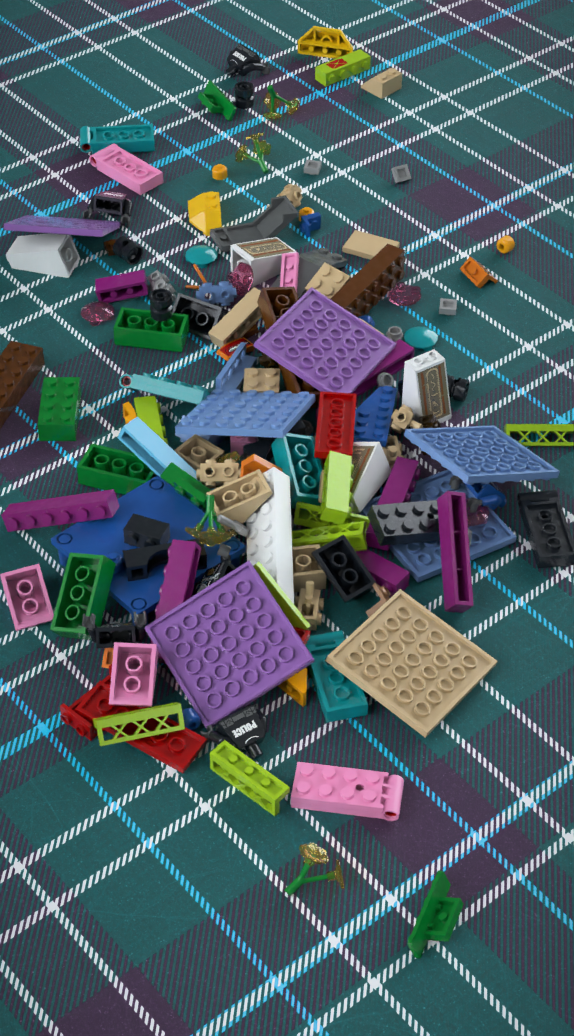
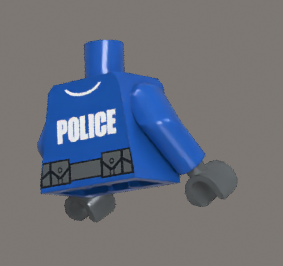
M452 476L449 485L452 489L457 490L460 488L463 480L458 476ZM494 482L489 484L474 483V485L463 483L467 485L476 497L469 498L466 508L470 507L469 511L471 513H475L478 506H488L494 510L497 507L502 508L506 504V495Z

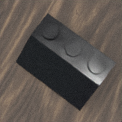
M178 293L173 306V313L187 314L189 316V333L209 340L211 338L208 332L229 312L222 307Z
M344 535L311 553L344 603L355 601L373 589L372 585L376 581Z

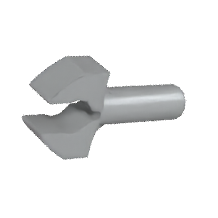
M221 514L217 516V522L235 530L242 536L247 537L250 532L247 526L236 520L232 521Z

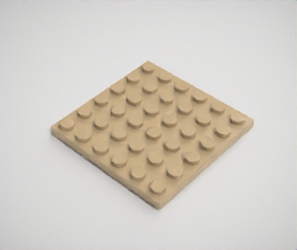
M401 589L326 658L327 663L425 738L498 662Z

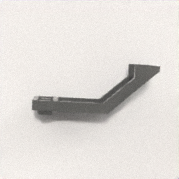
M286 195L271 198L270 206L251 223L210 229V236L221 252L231 251L230 245L274 238L298 216L299 212Z
M323 247L299 254L298 298L300 299L307 292L305 287L324 263L337 269L346 266L348 260L342 258V255L331 253L327 248ZM280 276L271 287H280Z

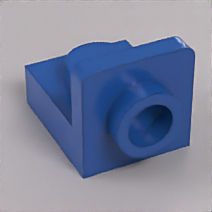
M319 212L301 216L299 228L307 238L310 237V231L321 228V215Z

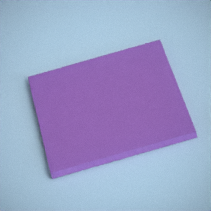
M26 215L4 223V230L103 237L118 229L121 221Z
M311 287L255 341L254 347L319 391L353 393L388 356L397 343Z
M250 561L242 564L145 626L146 632L153 643L157 644L159 653L206 729L208 725H211L213 728L217 725L218 721L241 710L315 662L311 653Z

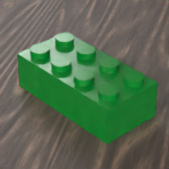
M121 307L113 328L115 345L182 352L189 333V316L187 314L173 313L172 317L167 321H156L151 318L150 310Z
M44 377L37 424L39 441H76L81 400L80 377Z
M96 444L90 445L77 466L78 484L103 490L114 489L115 493L124 495L157 476L134 453Z
M69 553L50 628L51 631L61 637L91 640L87 628L82 626L83 614L91 617L92 613L95 614V624L97 627L101 626L116 565L115 562L104 555Z

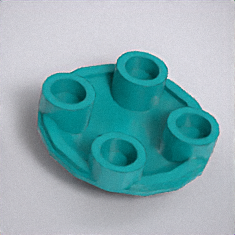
M207 245L193 246L185 254V260L198 265L199 268H206L208 264L218 259L217 251Z
M418 326L408 329L404 334V340L411 347L430 351L432 346L438 341V335L430 328Z

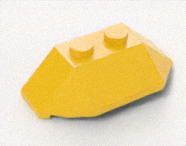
M313 26L298 39V54L336 59L353 52L352 44L341 29Z
M205 192L188 201L189 222L202 231L205 236H210V229L222 227L219 192Z

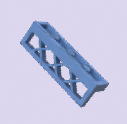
M240 343L216 377V389H223V391L239 390L244 383V369L254 368L257 364V357L246 355V343Z

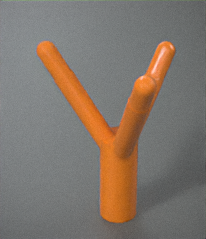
M193 264L202 282L207 283L197 265ZM186 285L185 288L199 289V286Z

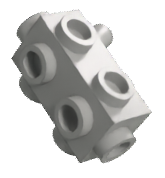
M156 270L147 277L150 282L148 292L160 288L167 289L172 294V302L176 300V295L174 294L176 291L170 283L168 284L170 280L165 273L161 274Z

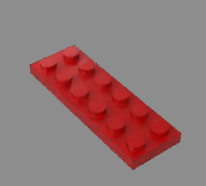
M320 391L314 458L326 459L330 451L349 456L353 455L357 394Z
M99 681L75 708V712L85 720L93 723L94 718L149 707L109 705L110 686ZM168 717L164 722L170 727L179 725V723ZM150 718L143 727L148 731H153L160 722ZM132 722L127 723L122 732L127 735H133L138 726ZM112 727L102 728L112 735H115L117 732ZM185 727L183 730L125 742L175 770L184 773L207 744V739Z

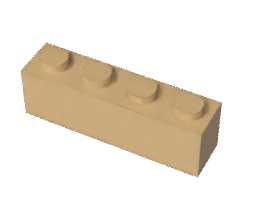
M254 287L212 327L208 333L213 344L221 348L225 344L241 338L262 317L257 303L260 290Z

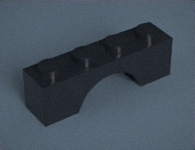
M202 538L184 540L194 541L201 547L197 570L207 569V554ZM172 543L124 550L123 560L128 582L147 579L155 567L168 563V548Z

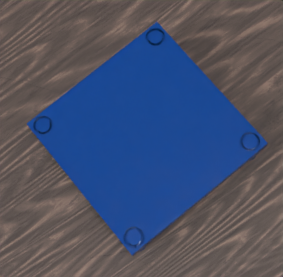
M159 475L118 498L119 508L112 518L77 522L51 538V544L58 549L59 562L63 566L67 565L69 553L106 556L108 553L116 552L123 557L124 550L140 548L124 543L123 529L134 513L169 523L170 539L167 543H172L173 539L190 540L202 538L207 554V569L221 563V556L217 555L221 543L231 547L229 553L231 564L236 568L240 566V555L246 552V546L228 531H225V534L222 535L214 520L213 535L210 536L208 518L201 530L197 532L196 529L205 513L192 504L185 496L178 494L174 490L175 488L161 479ZM167 563L155 567L147 579L128 582L125 568L121 572L113 574L109 595L131 614L132 623H134L133 613L135 611L136 614H143V611H146L147 623L145 625H149L148 613L156 609V605L159 604V590L164 582V567ZM207 569L197 570L194 584L202 579Z

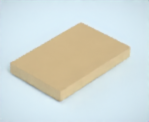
M355 230L342 247V252L371 260L387 244L399 248L400 242Z

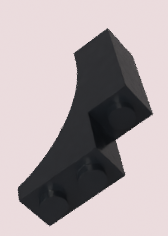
M301 418L288 433L305 435L306 427ZM255 437L256 442L243 446L242 461L255 454L270 462L274 457L271 444L276 438Z

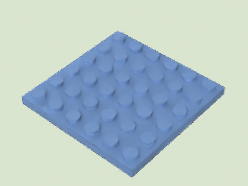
M214 389L210 395L206 396L204 401H201L175 426L176 434L284 438L316 401L315 394H309V392H299L296 394L291 391L274 393L271 390L265 392L249 390L243 393L238 389L230 391Z
M496 426L405 429L404 436L412 444L417 445L421 448V451L426 452L433 460L438 461L442 467L450 470L454 476H458L463 480V483L468 485H474V483L489 484L490 482L504 483L505 481L520 482V480L535 481V479L550 480L551 478H558L560 473L555 467Z
M447 469L416 481L415 492H411L410 502L437 500L446 491L465 493L466 505L469 498L476 497L467 485L463 483L460 484L459 489H452L449 483L454 475ZM381 496L371 499L360 514L367 516L371 506L377 505ZM478 506L475 513L469 511L470 507L466 508L468 529L472 531L471 546H469L470 561L516 542V535L488 506ZM440 541L390 545L389 549L407 571L410 572L417 583L442 573Z

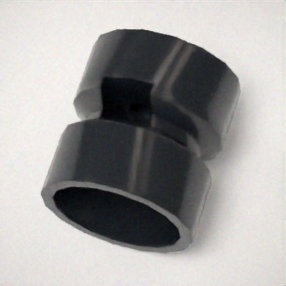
M241 81L235 84V106L237 108L249 109L253 107L254 87L252 83Z
M126 236L119 237L113 245L114 254L130 265L137 264L143 257V248Z
M167 289L153 290L149 295L151 318L156 321H167L173 315L172 294Z
M447 375L449 397L464 402L469 390V380L463 378L456 380L454 376Z

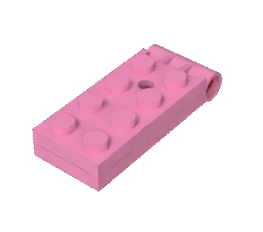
M115 143L89 157L92 166L97 167V170L139 195L163 183L162 171L123 150Z
M297 762L291 793V808L396 821L399 819L404 779L399 775L389 776L388 772Z

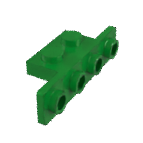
M209 80L204 93L200 92L198 98L208 108L209 112L213 114L221 113L228 121H231L235 115L236 107Z
M171 462L160 475L161 479L174 487L178 494L188 497L192 504L206 510L207 492L212 490Z
M438 870L435 879L432 881L430 891L424 900L421 912L416 919L413 931L408 937L407 945L415 958H421L428 940L449 942L464 905L461 898L446 897L451 884L444 871Z

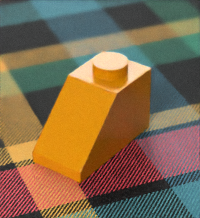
M304 668L278 685L279 688L302 707L306 705L307 668Z

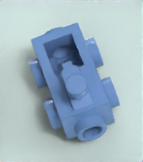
M221 281L219 285L202 283V286H199V291H196V299L213 305L221 303V306H229L231 302H234V298H237L236 287L233 288L232 283L229 284V281ZM210 293L211 298H205V294Z

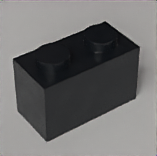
M133 513L123 529L124 543L140 548L166 544L170 539V524Z

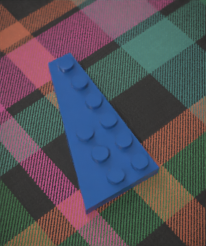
M379 386L355 410L353 442H380L382 447H386L397 395L396 388Z

